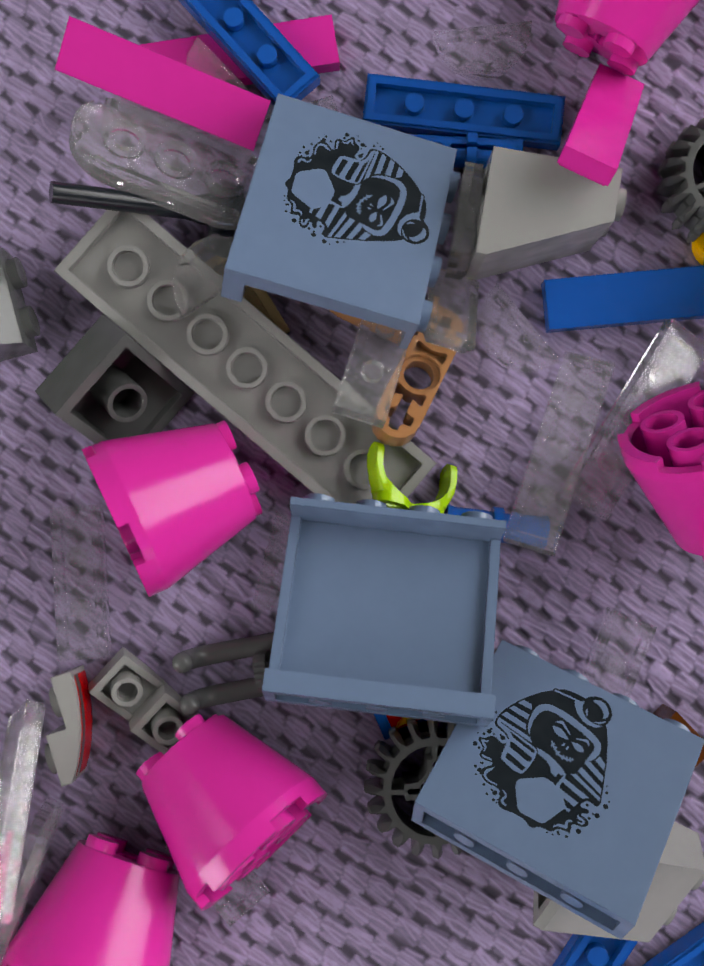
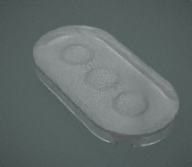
M106 98L104 104H96L94 106L93 101L83 104L73 116L69 133V147L72 156L78 165L97 181L112 188L137 195L151 203L207 225L225 230L237 229L258 160L248 149L125 98Z

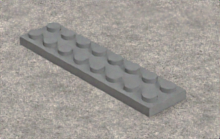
M106 210L55 268L54 272L310 491L331 496L335 499V502L356 504L359 500L372 499L367 472V454L369 447L374 441L382 443L372 431L371 422L375 410L244 297L242 302L222 297L223 279L149 215ZM388 424L389 427L397 430L392 424ZM411 441L403 446L396 447L384 444L383 465L385 474L392 484L408 498L437 463Z

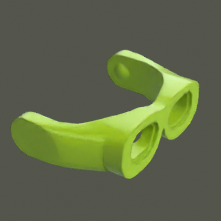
M374 441L369 447L367 454V472L372 499L384 502L389 508L408 510L411 506L426 505L437 508L440 513L444 514L456 490L457 467L446 464L440 473L439 491L432 502L413 504L392 484L385 474L383 465L385 447L383 443Z

